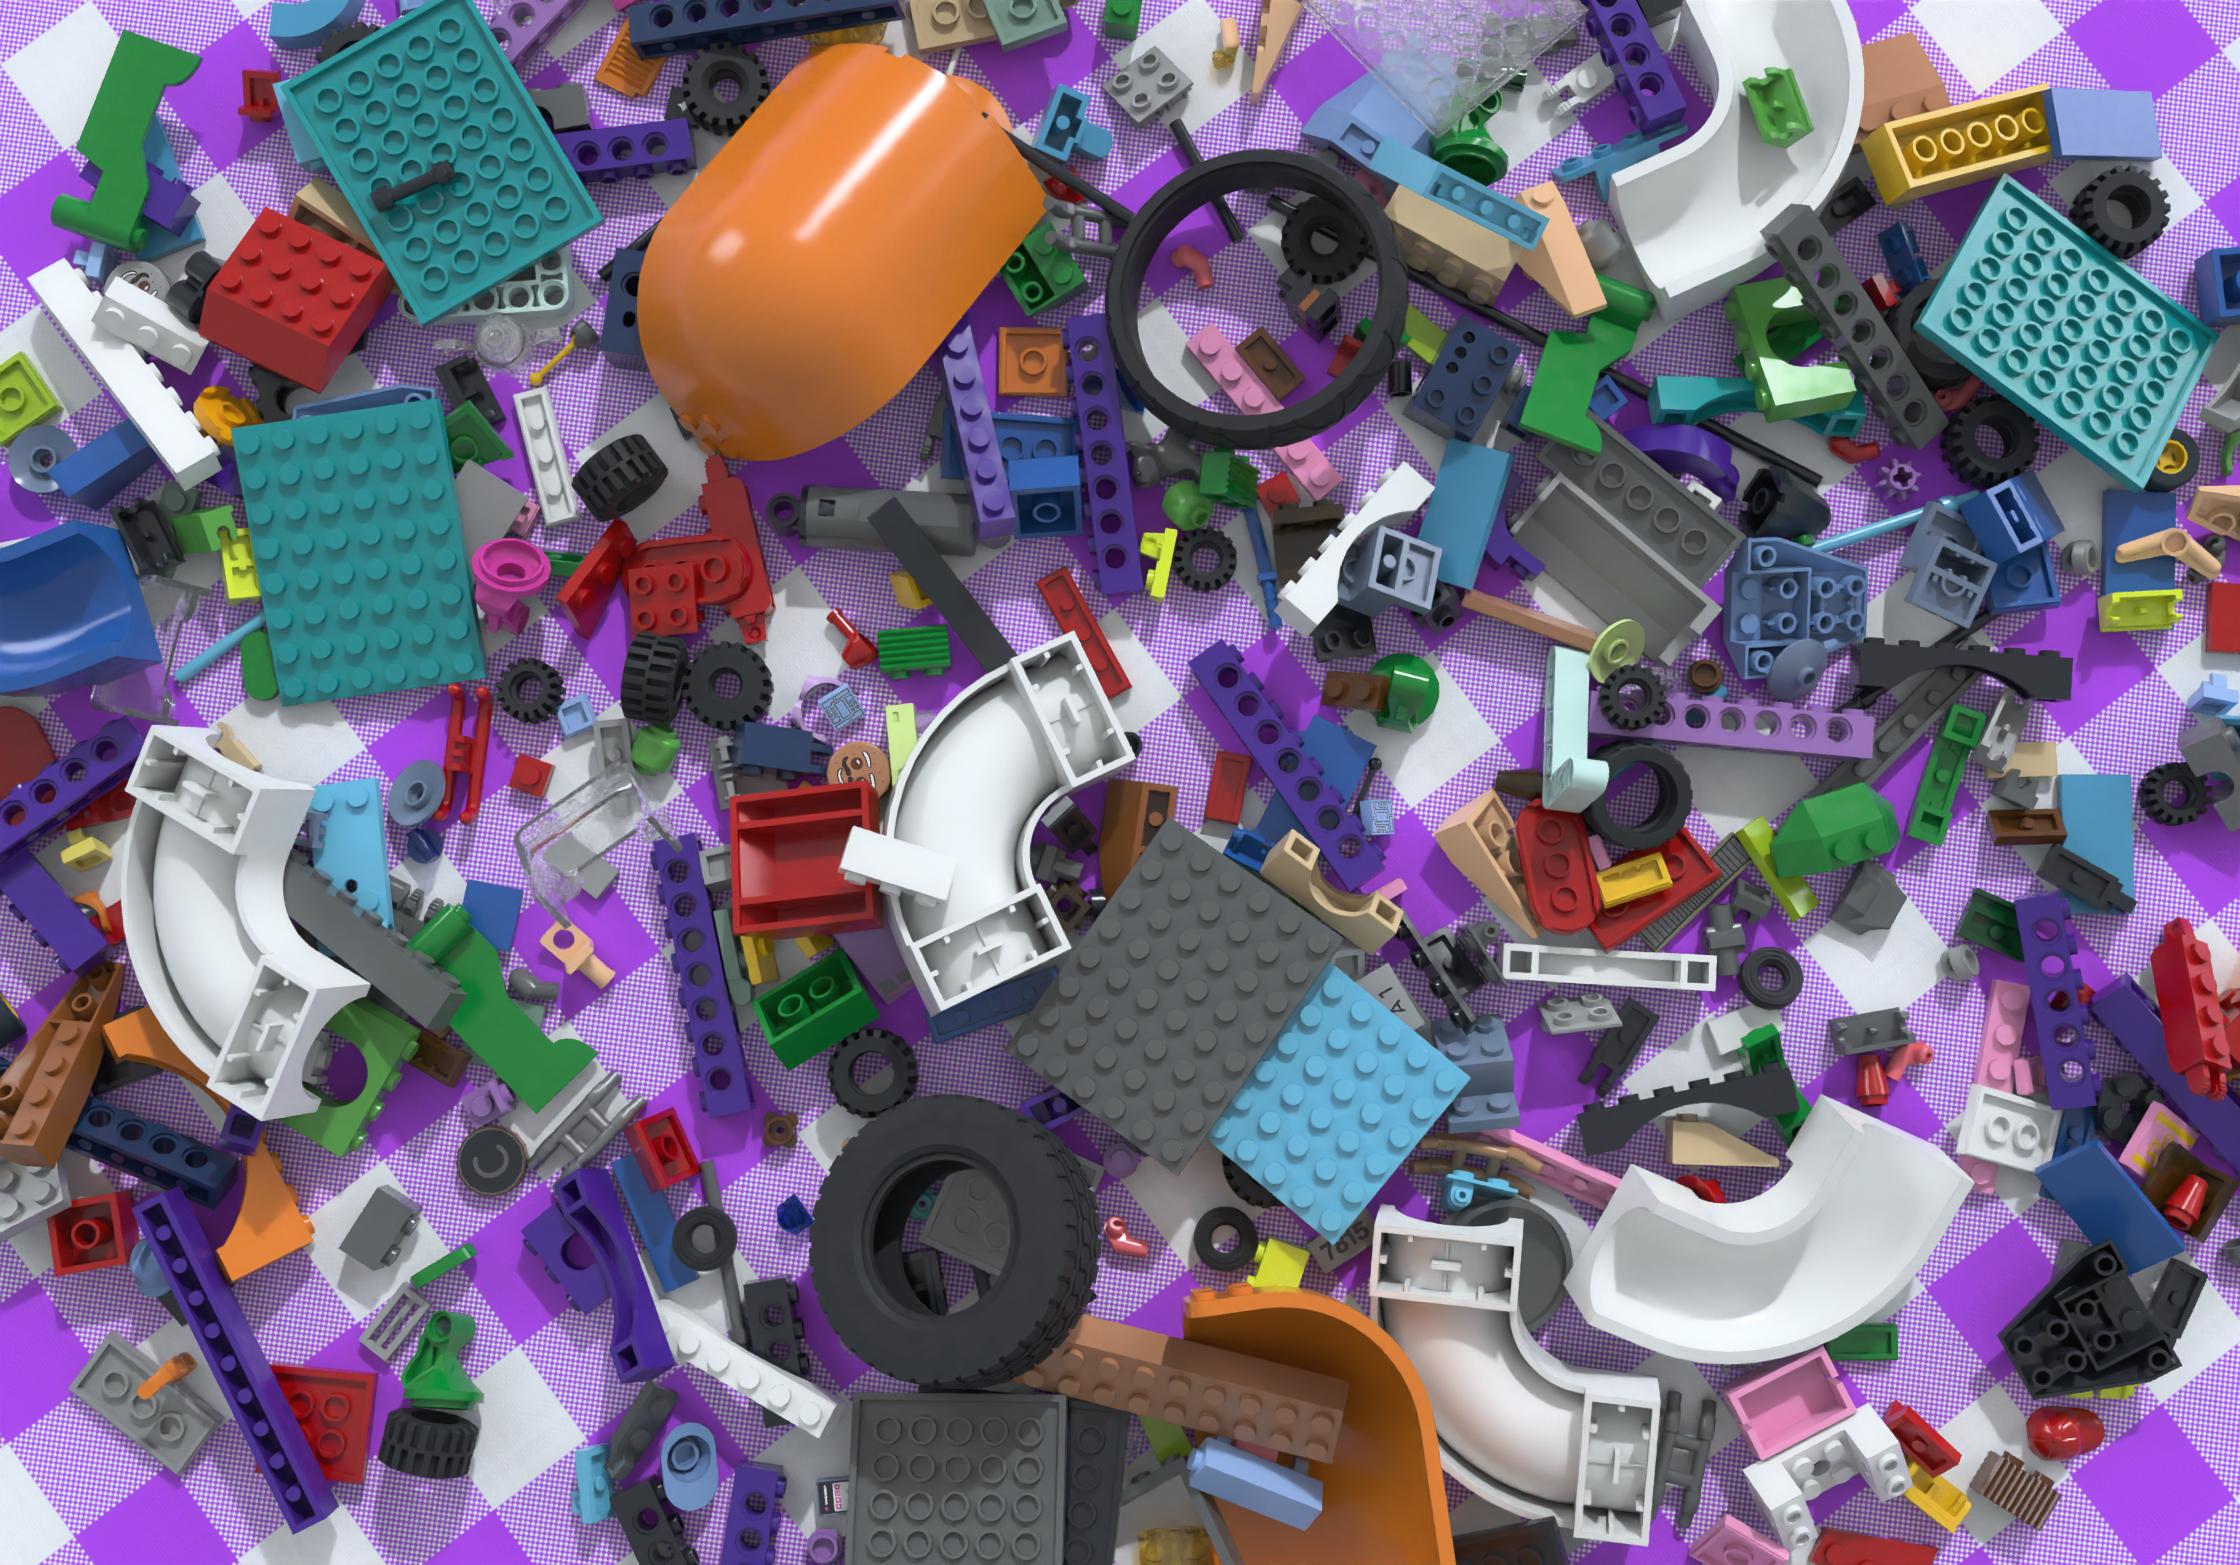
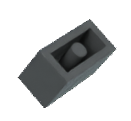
M388 1184L377 1187L338 1249L373 1271L385 1266L390 1267L401 1252V1248L398 1245L405 1235L409 1237L417 1228L421 1220L417 1215L421 1211L422 1206Z

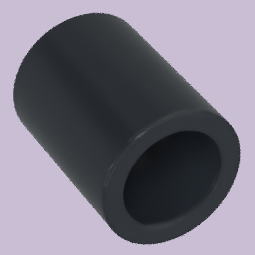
M1393 361L1387 370L1388 395L1392 397L1412 395L1411 362Z

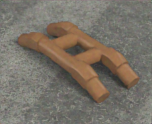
M1439 1132L1433 1135H1424L1417 1143L1418 1150L1453 1151L1451 1160L1448 1161L1447 1158L1442 1157L1411 1160L1409 1162V1171L1411 1174L1427 1173L1428 1175L1439 1174L1445 1176L1453 1174V1170H1461L1473 1173L1475 1180L1488 1182V1178L1501 1179L1509 1182V1188L1518 1189L1517 1195L1530 1201L1535 1188L1521 1181V1178L1512 1173L1501 1171L1502 1161L1519 1169H1524L1536 1176H1539L1544 1164L1530 1157L1528 1153L1519 1148L1503 1147L1458 1137L1456 1134H1449L1448 1132ZM1467 1154L1488 1158L1485 1169L1464 1164Z

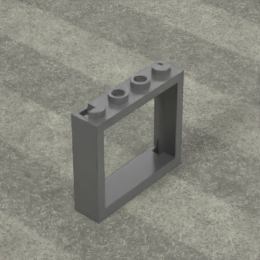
M1175 1454L1161 1462L1162 1468L1152 1474L1150 1471H1145L1136 1475L1130 1480L1132 1485L1122 1490L1121 1507L1180 1474L1222 1565H1245L1213 1496L1189 1486L1190 1470L1187 1469V1456Z

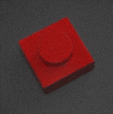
M1285 471L1259 484L1260 486L1256 488L1259 492L1256 495L1270 520L1273 510H1278L1279 505L1301 503Z
M519 754L508 786L544 798L555 765Z

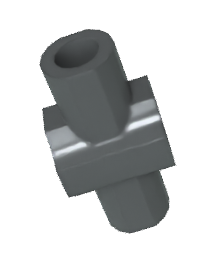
M1038 842L1037 847L1030 845L1031 870L1033 877L1055 884L1058 879L1069 883L1074 881L1078 884L1084 863L1067 858V851L1042 842Z
M1731 903L1709 905L1710 926L1703 927L1702 934L1706 954L1717 956V976L1739 974L1738 953H1744L1746 945L1741 923L1733 922Z

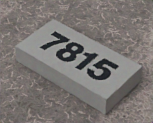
M1365 1207L1334 1245L1321 1234L1305 1244L1326 1275L1373 1244L1375 1221Z

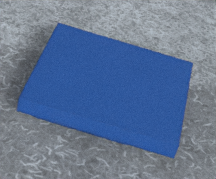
M468 879L462 906L474 917L470 923L497 950L511 952L524 890Z

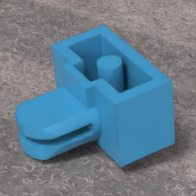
M1059 83L1050 93L1030 146L1062 166L1067 162L1070 151L1091 161H1099L1112 149L1113 139L1112 134L1107 129L1089 122L1084 117L1091 97Z

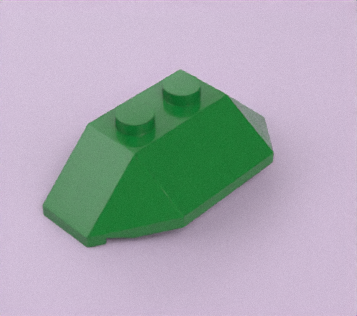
M1858 782L1799 801L1783 823L1778 835L1774 836L1770 841L1769 848L1776 878H1786L1830 872L1890 852L1901 839L1894 805L1864 782Z

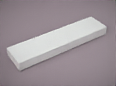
M547 386L514 394L513 398L546 527L553 528L582 520L576 493L571 486L572 477L549 389Z

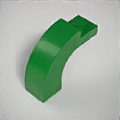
M1773 1023L1762 1028L1753 1029L1746 1036L1740 1038L1742 1047L1737 1050L1746 1076L1760 1073L1758 1066L1780 1062L1781 1068L1787 1067L1780 1033ZM1794 1079L1793 1083L1801 1110L1767 1117L1788 1149L1812 1110V1107L1802 1095Z

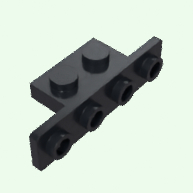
M1400 906L1399 908L1404 913L1397 933L1394 936L1400 942L1404 941L1410 950L1409 955L1412 963L1418 970H1423L1430 980L1428 982L1430 990L1437 999H1442L1449 1009L1448 1015L1453 1025L1458 1029L1461 1028L1466 1036L1473 1033L1478 1020L1463 998L1481 989L1485 982L1447 926L1423 938L1403 907Z

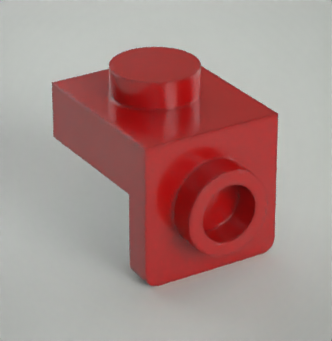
M242 70L244 105L238 107V115L249 116L251 122H271V117L282 114L272 85L281 82V71Z

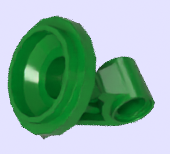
M1490 84L1481 85L1464 101L1453 96L1448 100L1445 119L1436 127L1429 138L1434 152L1433 160L1486 187L1503 179L1509 166L1507 154L1500 146L1494 143L1484 128V123L1501 110L1503 106L1502 94L1495 86Z
M1394 653L1381 658L1369 670L1368 674L1384 675L1390 678L1385 712L1369 711L1375 718L1378 727L1413 733L1417 725L1422 724L1434 712L1439 700V682L1434 670L1423 659L1409 653Z
M446 1310L437 1311L429 1319L423 1334H419L417 1352L400 1376L404 1387L403 1399L410 1400L409 1407L475 1410L476 1404L484 1403V1393L471 1381L457 1359L459 1351L475 1335L476 1323L470 1314Z

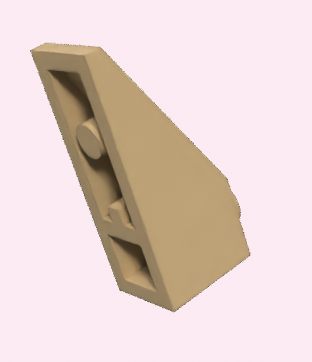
M1676 1113V1120L1665 1119V1162L1779 1167V1159L1709 1122L1698 1120V1114Z

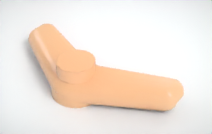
M2169 528L2122 544L2117 547L2115 553V560L2119 563L2162 555L2174 556L2209 579L2218 577L2221 570L2220 562L2191 538L2186 531L2180 528Z

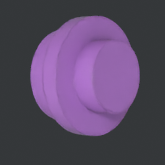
M1115 1143L1105 1151L1103 1165L1111 1176L1126 1178L1135 1172L1138 1166V1155L1125 1143Z
M831 1528L817 1529L810 1535L807 1541L809 1557L820 1565H829L835 1562L843 1549L840 1535Z

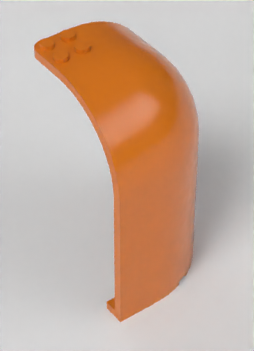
M852 43L812 46L676 200L656 228L645 253L638 284L637 318L640 341L646 363L658 389L679 416V423L686 430L693 433L699 441L700 449L709 456L717 454V456L720 455L721 457L733 460L770 461L783 459L807 452L830 442L865 421L897 395L916 375L1046 213L1047 210L1043 208V201L1048 196L1009 136L991 115L985 119L971 105L974 98L929 65L907 54H904L902 58L889 54L887 47L874 44Z
M1249 1282L1228 1284L1227 1291L1215 1292V1290H1212V1287L1192 1289L1190 1290V1296L1181 1297V1322L1184 1340L1350 1381L1332 1464L1278 1451L1276 1464L1292 1468L1294 1456L1300 1457L1308 1461L1307 1476L1323 1482L1322 1512L1306 1531L1213 1496L1245 1565H1456L1432 1407L1426 1389L1415 1367L1390 1335L1351 1306L1331 1296L1298 1287H1252V1285H1249ZM1194 1429L1197 1449L1207 1436L1216 1437V1434ZM1209 1537L1212 1565H1222Z

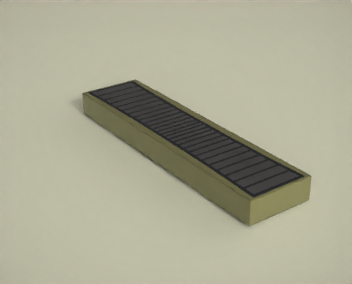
M1730 832L1708 853L1709 857L1723 873L1722 878L1637 934L1653 952L1657 953L1753 862L1734 832Z

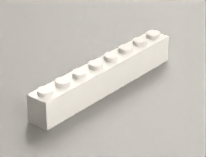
M63 258L27 278L39 301L184 491L222 470L216 457L221 454L219 448L210 436L203 438L198 432L202 429L201 425L191 411L184 413L181 410L180 406L183 403L172 387L164 388L161 384L164 378L155 364L152 362L147 365L142 359L146 357L144 351L91 322L103 297L97 290L93 293L90 292L87 287L91 284L79 267L73 269L67 260Z

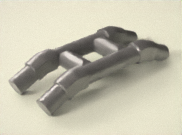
M614 1070L585 1096L564 1121L539 1145L535 1153L527 1161L528 1167L537 1171L560 1144L576 1158L553 1184L552 1189L555 1193L554 1185L576 1169H586L648 1104L638 1094L611 1122L604 1117L595 1107L622 1081L621 1076ZM585 1118L600 1131L599 1135L586 1148L571 1134Z

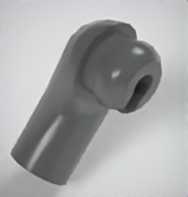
M2211 535L2206 539L2203 548L2220 562L2222 570L2225 565L2227 552L2226 541L2220 535ZM2193 568L2186 570L2187 578L2194 585L2207 579L2206 576Z
M515 968L509 974L508 983L520 996L557 1000L559 994L558 983L540 981L524 968Z

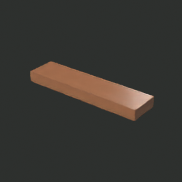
M1464 588L1462 593V607L1588 652H1591L1597 641L1596 632L1474 588L1472 590Z

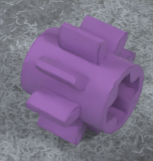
M1893 458L1888 463L1889 469L1882 466L1876 471L1882 477L1880 482L1874 485V487L1881 488L1884 493V500L1891 496H1896L1898 502L1901 503L1907 499L1906 492L1914 494L1919 490L1914 483L1916 478L1921 476V473H1915L1911 467V460L1905 464H1899L1897 458ZM1893 476L1895 477V479L1901 478L1903 484H1901L1900 482H1894Z

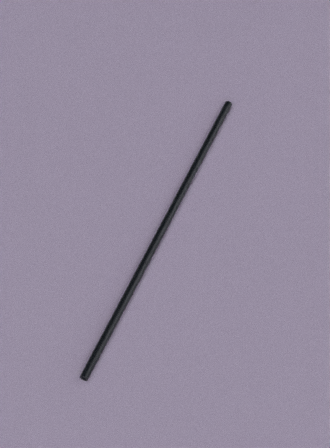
M1273 194L1266 207L1286 217L1296 209L1295 205ZM1321 227L1315 231L1338 243V235L1332 228ZM1368 243L1365 257L1377 263L1373 247ZM1407 263L1409 280L1544 349L1548 337L1547 334L1486 303L1478 304L1472 301L1467 296V293L1455 287H1447L1440 283L1436 277L1424 271H1418ZM1611 367L1598 374L1600 378L1608 374L1616 386L1648 402L1647 397L1651 388ZM1711 418L1695 425L1772 466L1787 469L1799 480L1815 488L1819 486L1823 479L1822 475Z

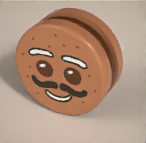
M851 742L840 747L831 757L827 767L828 784L868 780L878 792V803L882 801L892 787L891 763L887 755L880 748L868 742Z

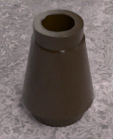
M1539 768L1497 771L1495 791H1502V793L1528 801L1542 797L1543 772H1539Z

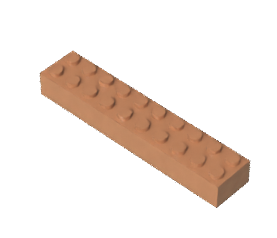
M1085 1314L1082 1315L1076 1327L1068 1331L1070 1335L1061 1346L1052 1349L1053 1354L1041 1364H1034L1035 1368L1009 1380L1013 1383L1060 1395H1067L1068 1397L1329 1464H1332L1350 1381Z

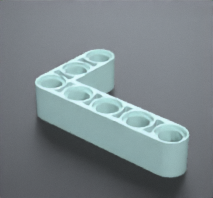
M570 244L535 264L536 280L503 282L429 326L566 316L572 311L575 301ZM553 257L561 258V265L558 269L554 271L546 270V263L549 259ZM555 291H562L564 293L562 302L557 305H550L548 303L549 296ZM401 293L397 304L400 313L412 324L422 326L417 316L410 313L411 306L404 294ZM522 293L529 294V301L524 307H514L516 296ZM485 296H494L492 307L487 310H480L479 304L481 299Z
M1552 645L1548 652L1542 790L1544 809L1581 813L1604 793L1609 778V766L1606 761L1587 759L1589 652L1580 648Z

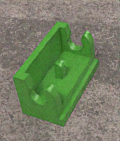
M1768 67L1764 69L1766 78L1749 77L1742 84L1764 143L1787 149L1815 129L1793 70L1790 68L1783 70L1776 67Z
M232 504L205 507L171 518L183 554L220 550V538L217 536L219 527H224L227 530V536L230 541L237 539V529L231 514L234 511Z

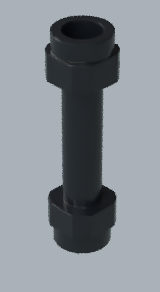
M439 161L431 165L432 171L389 189L384 185L370 193L379 213L397 208L396 202L436 184H440L441 187L452 184V181L458 178L450 161Z

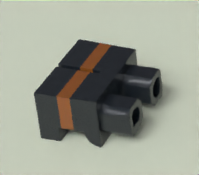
M1289 267L1277 279L1276 284L1281 289L1278 296L1287 305L1288 317L1319 344L1342 320L1340 296L1330 287L1323 295L1313 288L1310 271L1302 277L1292 267Z

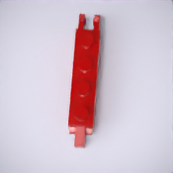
M712 454L704 462L708 483L701 484L703 495L698 496L701 513L703 516L708 515L711 528L706 529V534L717 533L735 538L746 549L751 564L750 578L745 590L735 600L722 604L725 615H731L732 619L739 625L748 646L768 641L766 617L772 615L776 606L749 489L742 480L735 476L731 477L728 464L725 463L720 455Z
M2178 917L2163 926L2164 943L2154 948L2150 956L2170 1070L2186 1076L2187 1084H2189L2188 1088H2190L2189 1091L2192 1094L2199 1096L2206 1094L2209 1100L2218 1102L2227 1096L2228 1087H2226L2225 1073L2232 1070L2229 1055L2230 1048L2223 1025V1014L2217 994V983L2214 979L2211 964V952L2207 943L2196 939L2190 921Z

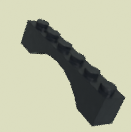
M1866 637L1863 638V643L1851 646L1849 688L1886 690L1895 687L1906 678L1921 671L1934 668H1960L1976 671L1994 678L2014 690L2024 701L2029 699L2038 702L2060 703L2071 700L2073 658L2060 657L2061 652L2055 650H2040L2038 655H2026V649L2003 648V653L1990 652V646L1969 645L1968 650H1957L1954 643L1938 642L1933 643V648L1920 647V641L1899 640L1898 645L1885 644L1884 638Z
M1780 1062L1758 1066L1760 1073L1746 1076L1744 1070L1723 1074L1724 1081L1710 1084L1708 1077L1687 1082L1689 1089L1675 1092L1672 1085L1652 1090L1654 1097L1640 1100L1639 1094L1636 1093L1618 1097V1105L1605 1107L1603 1101L1582 1105L1584 1112L1576 1115L1586 1156L1622 1149L1632 1135L1648 1121L1666 1111L1685 1105L1699 1103L1728 1104L1747 1109L1764 1118L1801 1110L1790 1067L1781 1068Z

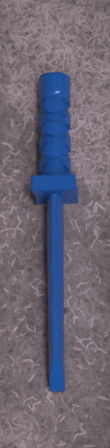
M1256 508L1242 509L1258 568L1257 583L1263 588L1262 592L1265 598L1267 618L1269 619V629L1283 628L1282 618L1274 612L1275 608L1279 605L1275 588L1277 572L1272 570Z

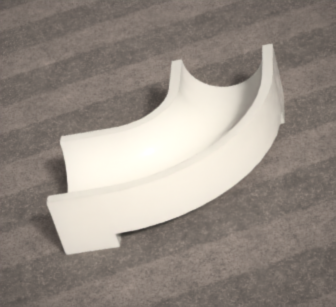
M1683 0L1678 34L1705 89L1711 88L1714 109L1702 128L1685 142L1612 174L1608 197V207L1649 293L1652 294L1651 298L1656 303L1655 306L1664 324L1729 296L1730 289L1733 286L1740 285L1755 277L1778 260L1767 252L1765 248L1766 241L1760 231L1791 203L1810 205L1819 218L1831 200L1852 150L1859 128L1864 100L1862 47L1855 20L1846 0ZM1768 67H1776L1783 70L1790 68L1793 70L1815 129L1787 149L1764 143L1742 84L1749 77L1766 78L1764 69Z
M1075 631L1011 658L1007 664L984 675L958 694L941 710L924 731L903 765L892 790L884 817L882 835L959 859L947 899L942 905L936 903L935 908H931L914 902L915 896L901 892L900 897L883 893V902L892 934L931 1017L1072 949L1041 884L1036 885L1032 874L1030 844L1033 831L1039 818L1049 806L1062 800L1066 795L1069 797L1120 773L1136 759Z
M151 725L125 789L126 792L135 796L137 800L129 821L121 869V906L124 932L139 985L164 1031L182 1053L200 1070L210 1076L206 1087L260 1121L317 1112L322 1099L302 1086V1071L307 1054L319 1032L334 1014L348 1003L358 998L366 997L371 983L309 946L293 927L285 907L283 877L286 862L316 789L304 783L289 782L258 773L227 759L214 750L220 734L210 728Z
M1820 1094L1785 1154L1792 1161V1167L1775 1186L1752 1199L1728 1204L1704 1201L1699 1199L1690 1188L1631 1164L1563 1285L1589 1325L1655 1352L1699 1363L1727 1365L1757 1363L1784 1358L1810 1350L1839 1337L1864 1322L1893 1299L1923 1267L1975 1182L1938 1146Z
M1380 1204L1374 1224L1369 1296H1371L1370 1320L1390 1335L1405 1352L1426 1389L1436 1425L1442 1468L1472 1492L1516 1515L1531 1520L1555 1516L1559 1527L1573 1529V1537L1648 1547L1661 1405L1658 1376L1586 1368L1568 1364L1550 1355L1533 1339L1523 1322L1518 1303L1524 1219L1509 1218L1504 1223L1492 1226H1453L1414 1219L1398 1212L1395 1209V1205Z

